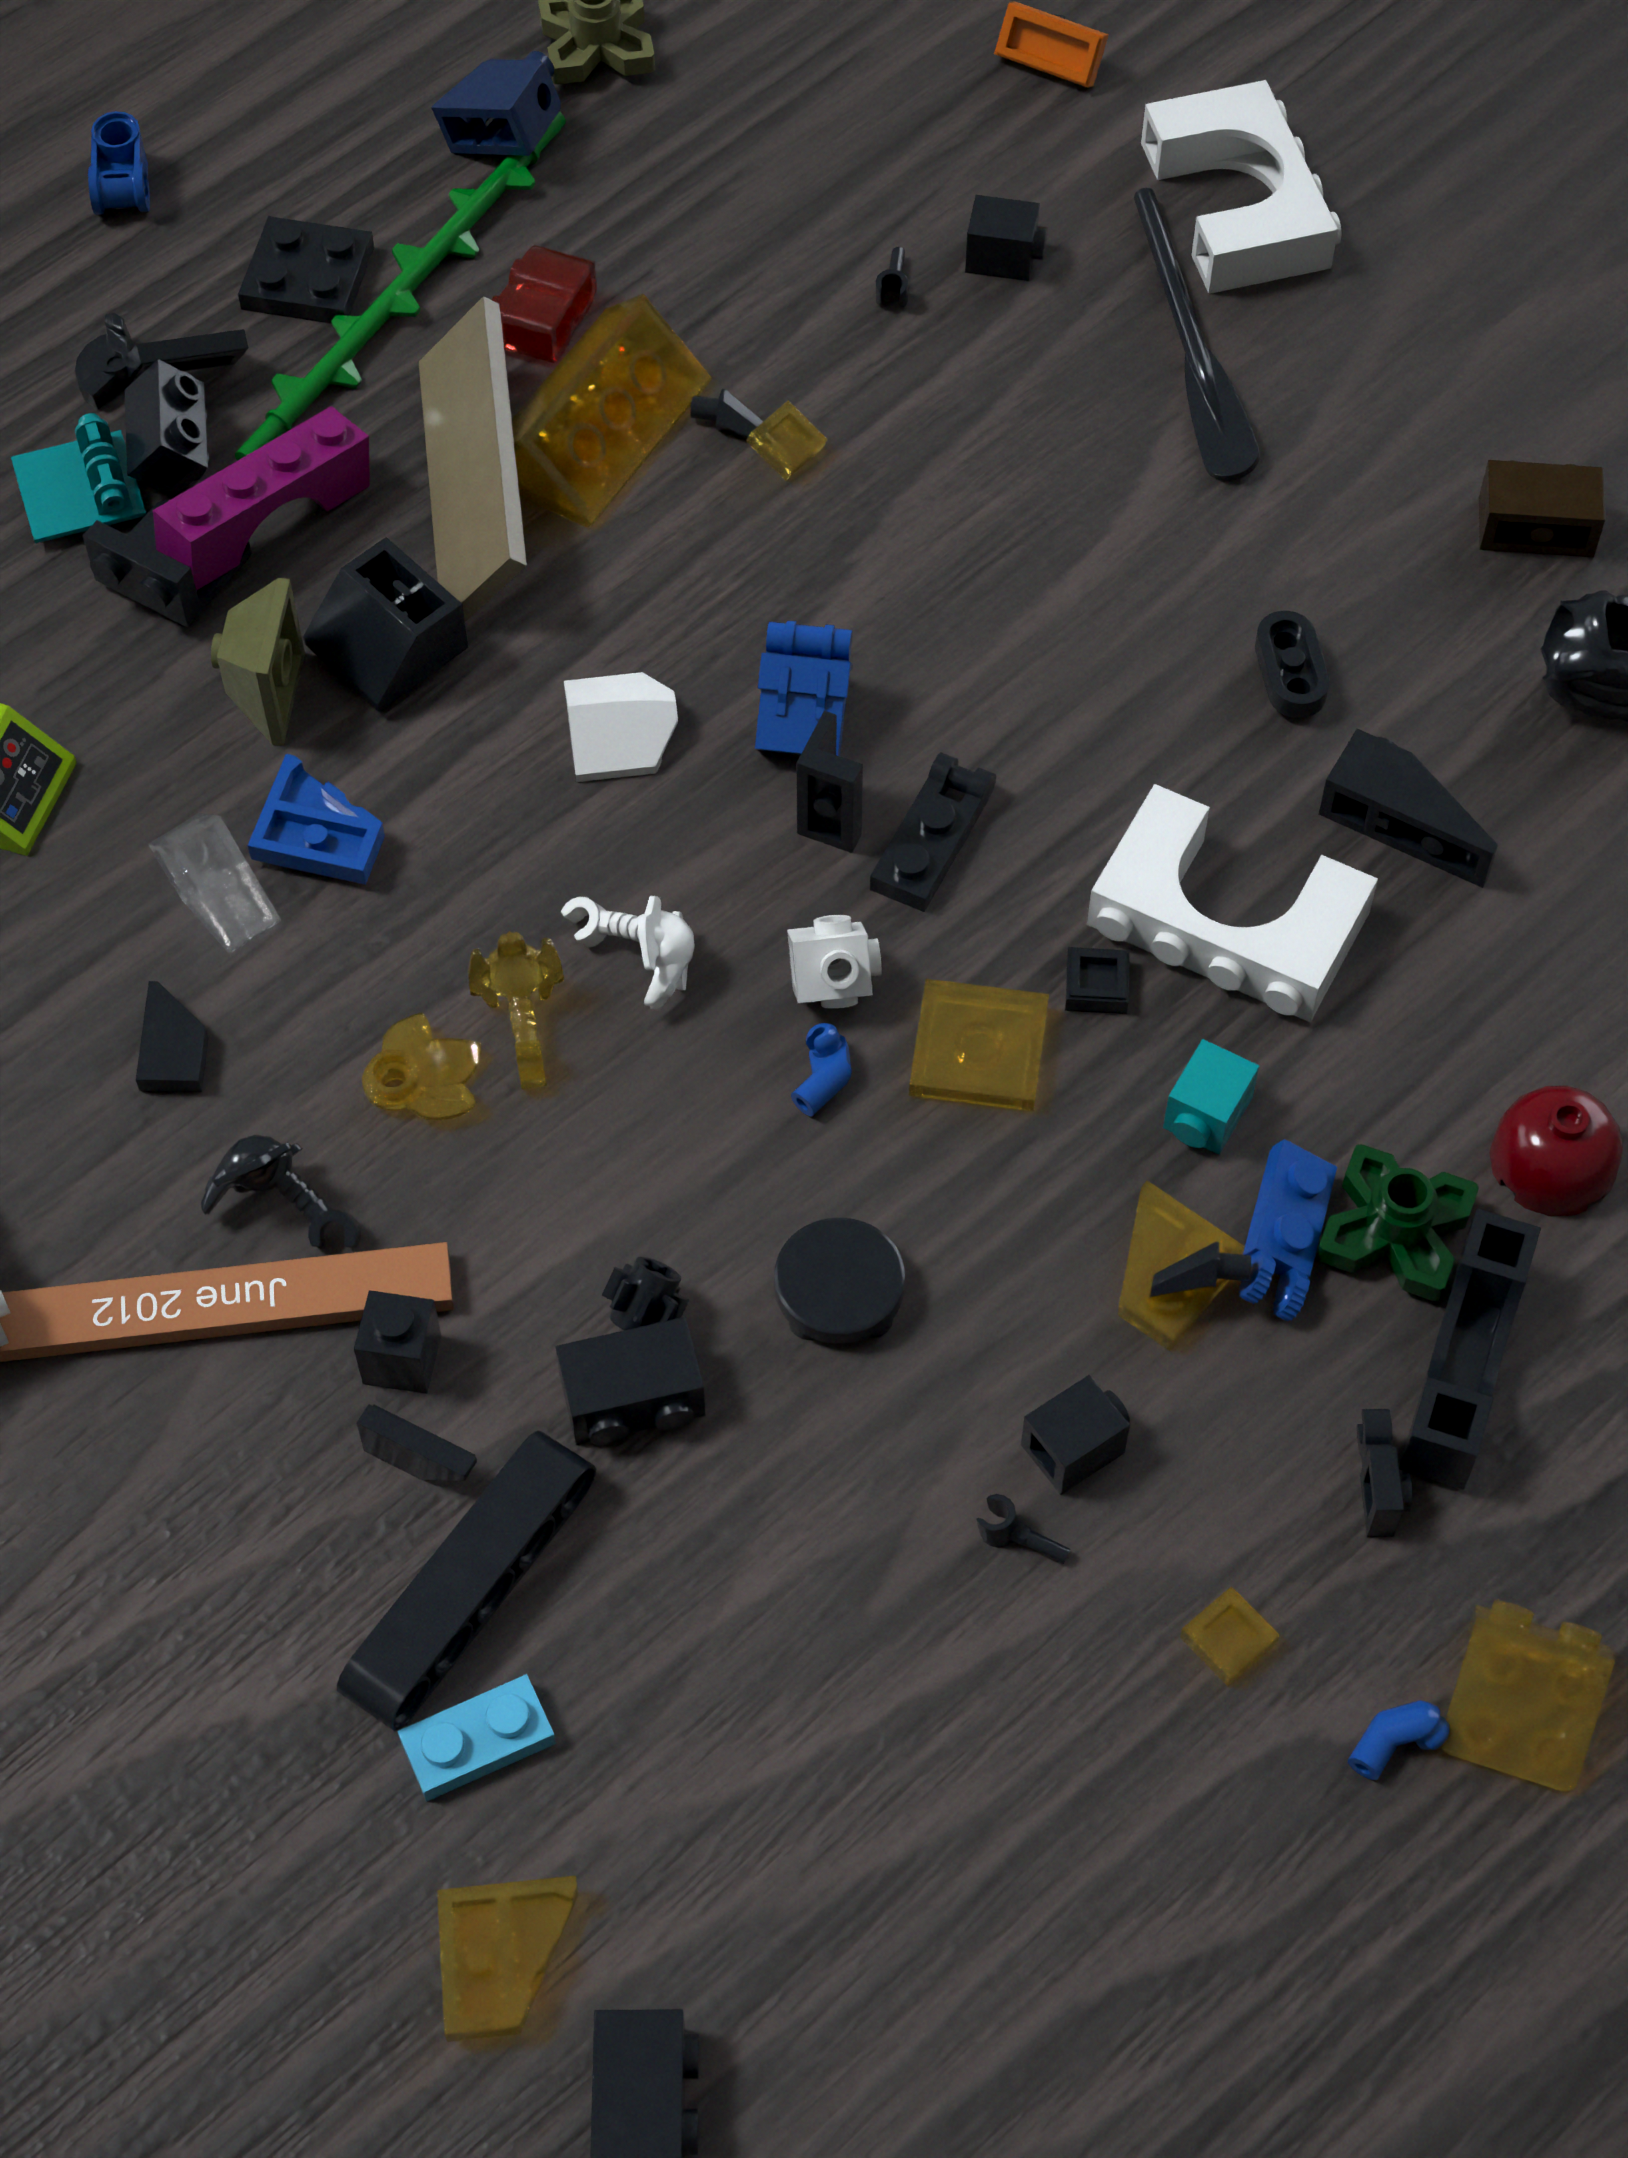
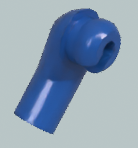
M829 1023L815 1025L807 1033L805 1041L810 1049L809 1058L812 1075L791 1093L792 1101L802 1113L811 1117L848 1084L852 1075L847 1041L844 1036L839 1035L837 1028Z
M1422 1700L1382 1710L1372 1719L1348 1758V1764L1361 1776L1370 1780H1378L1398 1746L1416 1741L1421 1749L1436 1750L1448 1739L1450 1725L1444 1717L1440 1716L1438 1706Z

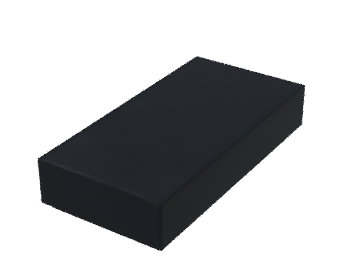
M241 329L136 344L125 357L129 377L137 379L157 359L186 372L234 365L246 353L249 347L245 330Z

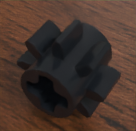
M638 1257L633 1266L625 1264L623 1269L614 1267L602 1293V1296L612 1301L610 1308L613 1310L609 1316L610 1320L622 1330H629L681 1318L689 1302V1299L678 1294L681 1289L679 1287L682 1279L681 1276L666 1264L647 1257Z

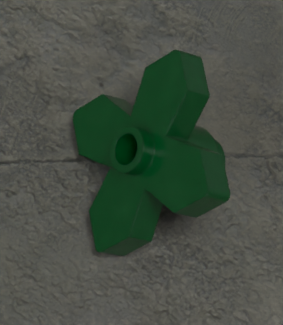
M1363 1144L1356 1145L1347 1167L1342 1187L1358 1208L1329 1217L1316 1255L1317 1260L1353 1273L1387 1255L1403 1291L1432 1301H1439L1442 1298L1455 1258L1438 1235L1466 1228L1479 1190L1478 1184L1446 1172H1441L1428 1179L1427 1176L1418 1170L1399 1168L1392 1154Z

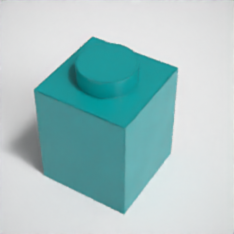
M1202 1039L1168 1096L1163 1128L1172 1132L1177 1139L1188 1146L1195 1148L1204 1147L1220 1155L1253 1098L1260 1065Z

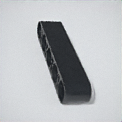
M540 1430L529 1435L352 1655L340 1674L337 1682V1692L393 1731L400 1730L405 1726L582 1502L594 1481L596 1467Z

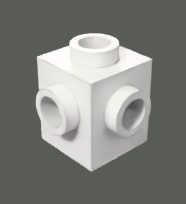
M829 915L814 919V927L787 930L792 986L798 1003L821 1001V1006L824 1008H845L858 1004V997L873 995L871 977L881 976L882 974L880 948L877 938L868 939L861 922L851 923V917L847 915ZM835 959H842L837 964L830 965Z

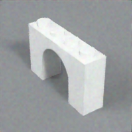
M1266 80L1145 104L1141 145L1157 180L1212 169H1231L1256 177L1268 186L1273 193L1269 198L1254 205L1196 217L1191 256L1208 294L1331 269L1335 245L1340 244L1342 237L1339 218L1335 212L1329 211L1323 199V188L1320 178L1317 174H1311L1305 162V151L1302 141L1299 137H1293L1287 124L1285 106L1281 100L1275 99Z
M1154 784L1091 890L1087 925L1098 929L1102 935L1111 940L1125 941L1151 952L1166 964L1172 966L1180 965L1208 977L1214 984L1223 989L1237 990L1263 1001L1280 1014L1295 1015L1311 1022L1370 913L1378 878L1321 855L1297 900L1283 916L1270 923L1255 927H1233L1215 922L1199 913L1188 902L1180 886L1181 880L1204 842L1210 807Z

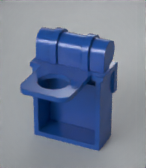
M787 620L786 623L769 621L766 653H761L758 689H761L755 742L756 750L801 755L823 712L827 711L837 715L836 755L840 756L850 671L853 670V664L850 662L852 630L835 628V625L826 624L825 627L800 625L796 621Z

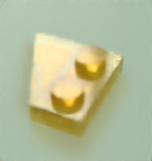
M1147 1180L1141 1187L1117 1315L1171 1351L1229 1280L1217 1279L1214 1289L1202 1288L1148 1298L1153 1275L1214 1242H1219L1220 1253L1243 1255L1245 1246Z
M576 1875L437 1890L444 2034L447 2042L521 2034L579 1895Z

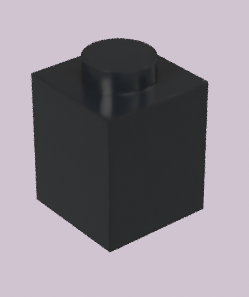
M975 195L967 232L965 273L1029 281L1033 259L1043 260L1047 241L1048 227L1038 226L1040 203Z
M369 1290L354 1346L359 1372L364 1385L428 1393L441 1339V1331L433 1299Z
M1088 1375L1024 1416L1021 1446L1059 1494L1062 1495L1125 1453L1130 1428V1417L1118 1396L1110 1390L1103 1392L1092 1377Z

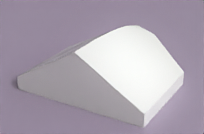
M643 672L564 681L576 782L657 773L661 765V757L678 724L676 699L672 689Z

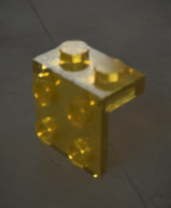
M1494 1600L1491 1609L1475 1605L1468 1628L1469 1642L1445 1718L1450 1725V1733L1441 1748L1449 1755L1556 1790L1570 1791L1574 1789L1579 1781L1614 1667L1615 1659L1611 1647L1600 1644L1603 1637L1601 1633L1578 1624L1562 1622L1558 1631L1533 1623L1534 1612L1512 1603Z

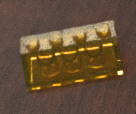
M644 294L606 308L512 418L519 496L584 527L592 526L691 406L692 397L699 396L712 380V377Z

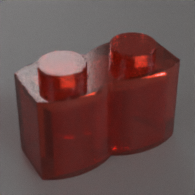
M536 245L532 246L522 259H516L510 270L508 285L500 296L495 295L491 299L498 303L500 307L504 350L550 363L557 362L565 352L575 327L584 319L597 292L595 261Z

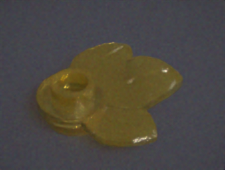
M423 1013L403 1018L386 1031L382 1042V1052L375 1055L366 1066L362 1076L364 1094L370 1103L380 1109L398 1111L408 1108L426 1120L441 1121L462 1116L476 1105L473 1094L464 1084L472 1077L478 1067L482 1054L481 1044L476 1041L459 1038L432 1039L430 1024ZM395 1079L405 1082L396 1087L385 1086L387 1082Z

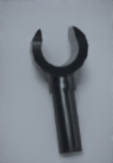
M902 247L893 248L889 269L882 271L876 278V303L878 305L882 304V295L888 291H895L900 294V307L907 305L908 279L902 272L905 258V250Z
M999 1494L987 1497L989 1510L996 1516L1006 1520L1000 1524H990L984 1519L977 1518L979 1533L985 1543L999 1548L1016 1542L1064 1564L1071 1550L1070 1548L1019 1522L1015 1505L1008 1497Z

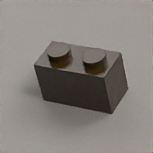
M1488 460L1479 494L1480 550L1580 557L1595 556L1605 523L1603 467L1531 463L1515 460Z

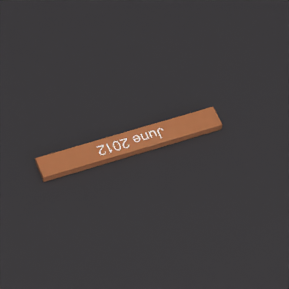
M447 1242L2 1292L11 1313L0 1318L1 1326L9 1341L8 1344L0 1347V1362L361 1321L369 1290L433 1299L437 1312L454 1310Z

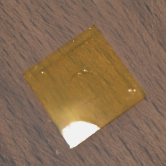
M926 979L910 1077L909 1096L1034 1111L1049 994Z

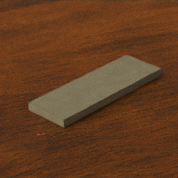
M484 296L419 361L437 580L440 585L462 603L465 622L527 566L499 304Z

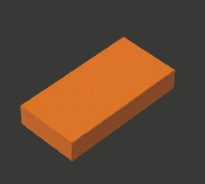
M1014 1L1008 3L994 54L1089 88L1094 86L1109 34Z

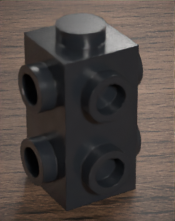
M157 359L125 389L127 476L175 498L190 483L198 481L208 468L209 453L207 451V410L205 409L204 382L194 378L187 372Z

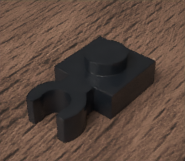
M1362 1409L1363 1424H1357V1442L1362 1459L1360 1482L1367 1537H1394L1402 1513L1410 1512L1412 1508L1411 1477L1408 1471H1399L1397 1449L1392 1447L1390 1410Z

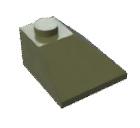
M277 578L228 610L223 633H216L214 635L211 646L212 667L220 669L225 693L272 745L284 746L305 656L291 581L285 578Z

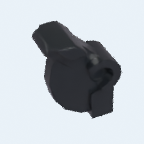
M116 313L105 315L106 334L88 343L76 361L75 374L79 389L84 400L96 409L101 408L118 390H125L136 380L133 377H129L125 357L133 349V341L124 319Z

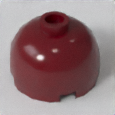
M1545 1086L1520 1096L1506 1110L1499 1121L1489 1153L1494 1177L1499 1185L1501 1180H1503L1506 1186L1516 1193L1514 1201L1522 1207L1547 1216H1575L1587 1211L1589 1204L1598 1201L1601 1197L1603 1200L1611 1191L1622 1160L1623 1144L1620 1127L1604 1103L1587 1091L1574 1087Z

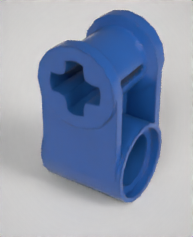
M115 111L106 113L93 123L91 129V165L88 169V184L93 213L95 215H103L105 209L138 207L140 212H149L148 162L138 121L126 112Z

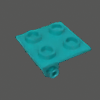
M88 413L80 417L75 428L77 441L11 457L35 544L87 531L96 520L106 525H112L146 515L137 481L127 476V452L121 430L110 432L108 423L97 414Z

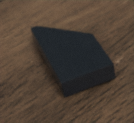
M149 981L136 1073L139 1091L202 1092L209 1039L206 1028L158 981Z
M368 1404L356 1423L365 1452L420 1480L465 1481L477 1463L475 1454L375 1404L373 1406Z

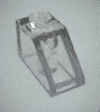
M197 813L148 844L179 897L227 952L232 953L281 921L221 816Z

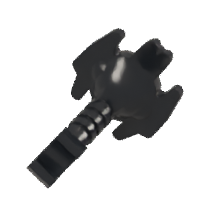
M252 1135L238 1140L225 1154L213 1176L209 1178L201 1201V1210L205 1215H209L230 1188L242 1186L250 1190L264 1191L277 1187L283 1196H288L287 1199L292 1204L296 1203L295 1207L300 1212L304 1211L303 1215L311 1223L308 1230V1238L312 1247H324L325 1228L332 1222L340 1223L345 1229V1247L356 1248L361 1239V1228L358 1221L351 1214L341 1210H333L323 1197H318L319 1193L314 1188L311 1189L307 1181L301 1180V1176L296 1172H291L292 1157L303 1149L298 1143L290 1145L289 1142L282 1144L271 1137Z

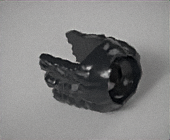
M1602 590L1586 594L1578 600L1561 601L1546 632L1544 644L1540 648L1546 664V675L1542 677V681L1546 685L1549 696L1560 705L1581 710L1591 717L1602 716L1609 720L1620 718L1628 722V595L1616 597L1608 591Z

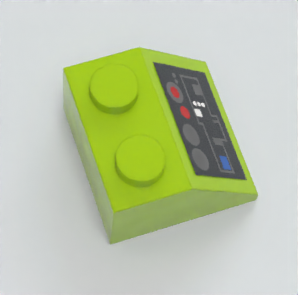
M1 703L0 849L28 856L77 762L75 756L10 706Z

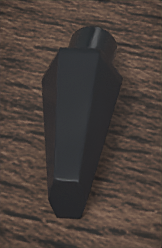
M726 389L721 390L719 398L692 397L691 418L716 421L718 431L732 434L766 448L770 447L769 426Z
M1214 1242L1155 1273L1152 1278L1148 1298L1202 1288L1214 1289L1217 1279L1249 1281L1251 1255L1220 1253L1219 1242Z

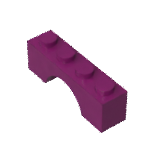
M328 407L154 509L156 550L191 567L197 591L240 564L244 549L254 531L268 515L283 504L298 498H311L328 512L369 487V436L334 407Z

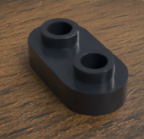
M1276 611L1267 615L1258 626L1255 652L1269 701L1277 711L1286 716L1294 718L1312 716L1318 713L1325 705L1330 684L1315 628L1305 616L1293 611ZM1278 646H1285V647H1288V648L1285 649V650H1282V649H1279Z

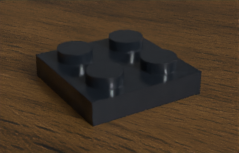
M268 216L238 293L241 310L331 324L332 319L336 315L350 316L374 250L372 232Z

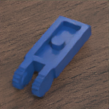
M1285 1139L1272 1146L1269 1152L1243 1255H1251L1249 1281L1241 1282L1238 1293H1240L1239 1297L1252 1304L1258 1303L1266 1295L1268 1288H1270L1272 1275L1274 1273L1280 1275L1272 1310H1274L1273 1314L1288 1322L1289 1320L1292 1321L1294 1317L1296 1318L1306 1299L1305 1295L1310 1285L1308 1277L1311 1275L1337 1166Z

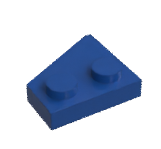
M285 754L247 846L251 860L366 885L385 834L383 823L363 807H357L349 803L345 794L329 781L324 785L304 771L302 761L296 756Z

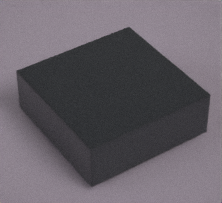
M1068 947L1065 1011L1127 1014L1129 1004L1130 950Z

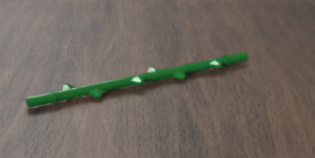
M560 111L529 156L508 155L478 189L453 188L450 191L449 198L457 212L424 248L399 243L394 246L392 254L402 272L361 316L336 315L332 319V326L340 339L304 378L276 374L273 377L271 383L281 404L275 410L271 409L266 413V420L235 453L237 461L291 430L292 424L329 384L357 388L360 385L362 379L352 361L354 356L391 316L416 317L420 313V306L412 293L447 254L467 258L476 257L479 253V248L469 230L507 189L531 190L535 186V180L527 167L529 164H535L539 160V153L566 125V119Z

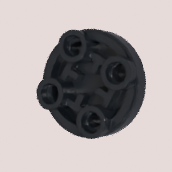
M851 1218L819 1220L798 1230L782 1247L774 1269L776 1300L781 1312L789 1321L791 1331L801 1339H816L828 1343L843 1344L857 1342L869 1337H881L891 1328L893 1318L897 1314L903 1300L905 1290L904 1263L895 1244L878 1228Z

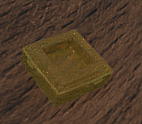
M788 400L750 433L746 442L786 481L823 449L828 439Z
M1232 1586L1185 1625L1180 1634V1638L1227 1686L1231 1685L1278 1643L1280 1636Z

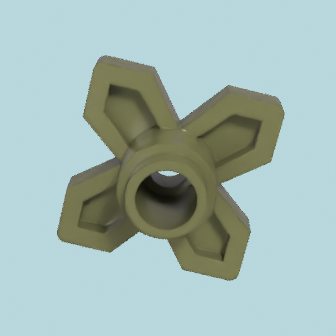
M538 0L543 35L556 39L554 43L547 47L548 58L554 66V75L551 77L554 84L582 82L600 61L624 76L655 71V57L651 36L636 29L645 22L643 0Z

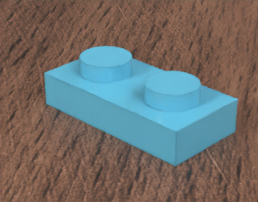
M527 1674L397 1731L426 1802L556 1744L553 1730Z

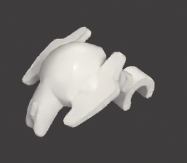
M581 896L571 899L564 905L561 913L575 924L589 915L587 925L574 935L578 942L588 948L598 945L604 940L606 935H614L640 942L644 968L646 970H654V976L644 1000L645 1006H650L651 1010H658L665 1005L669 997H672L676 988L677 990L686 989L688 964L692 959L695 947L693 931L684 921L681 912L673 911L670 913L661 910V900L658 896L649 897L645 913L638 917L627 913L606 911L591 899Z

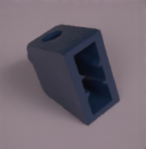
M539 51L530 52L524 60H487L439 99L431 108L450 152L529 156L561 109V101L551 79L554 75V66L551 60Z

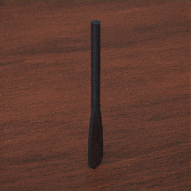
M1142 188L1135 193L1134 201L1185 351L1187 398L1201 457L1206 471L1212 477L1223 481L1237 480L1251 473L1257 466L1260 458L1258 444L1229 377L1214 354L1206 347L1155 192L1151 188Z

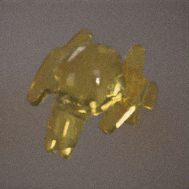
M509 931L507 934L500 936L497 942V949L489 954V958H484L479 948L472 950L468 967L470 994L472 996H481L490 1008H496L500 1005L498 996L505 997L510 1002L508 1010L512 1024V1034L516 1040L514 1045L521 1089L545 1087L547 1084L540 1040H537L536 1036L537 1025L535 1023V1013L533 1012V1002L530 1001V996L538 990L539 999H548L551 996L554 985L564 981L560 956L550 938H543L540 950H536L533 946L525 944V940L519 932L511 933Z

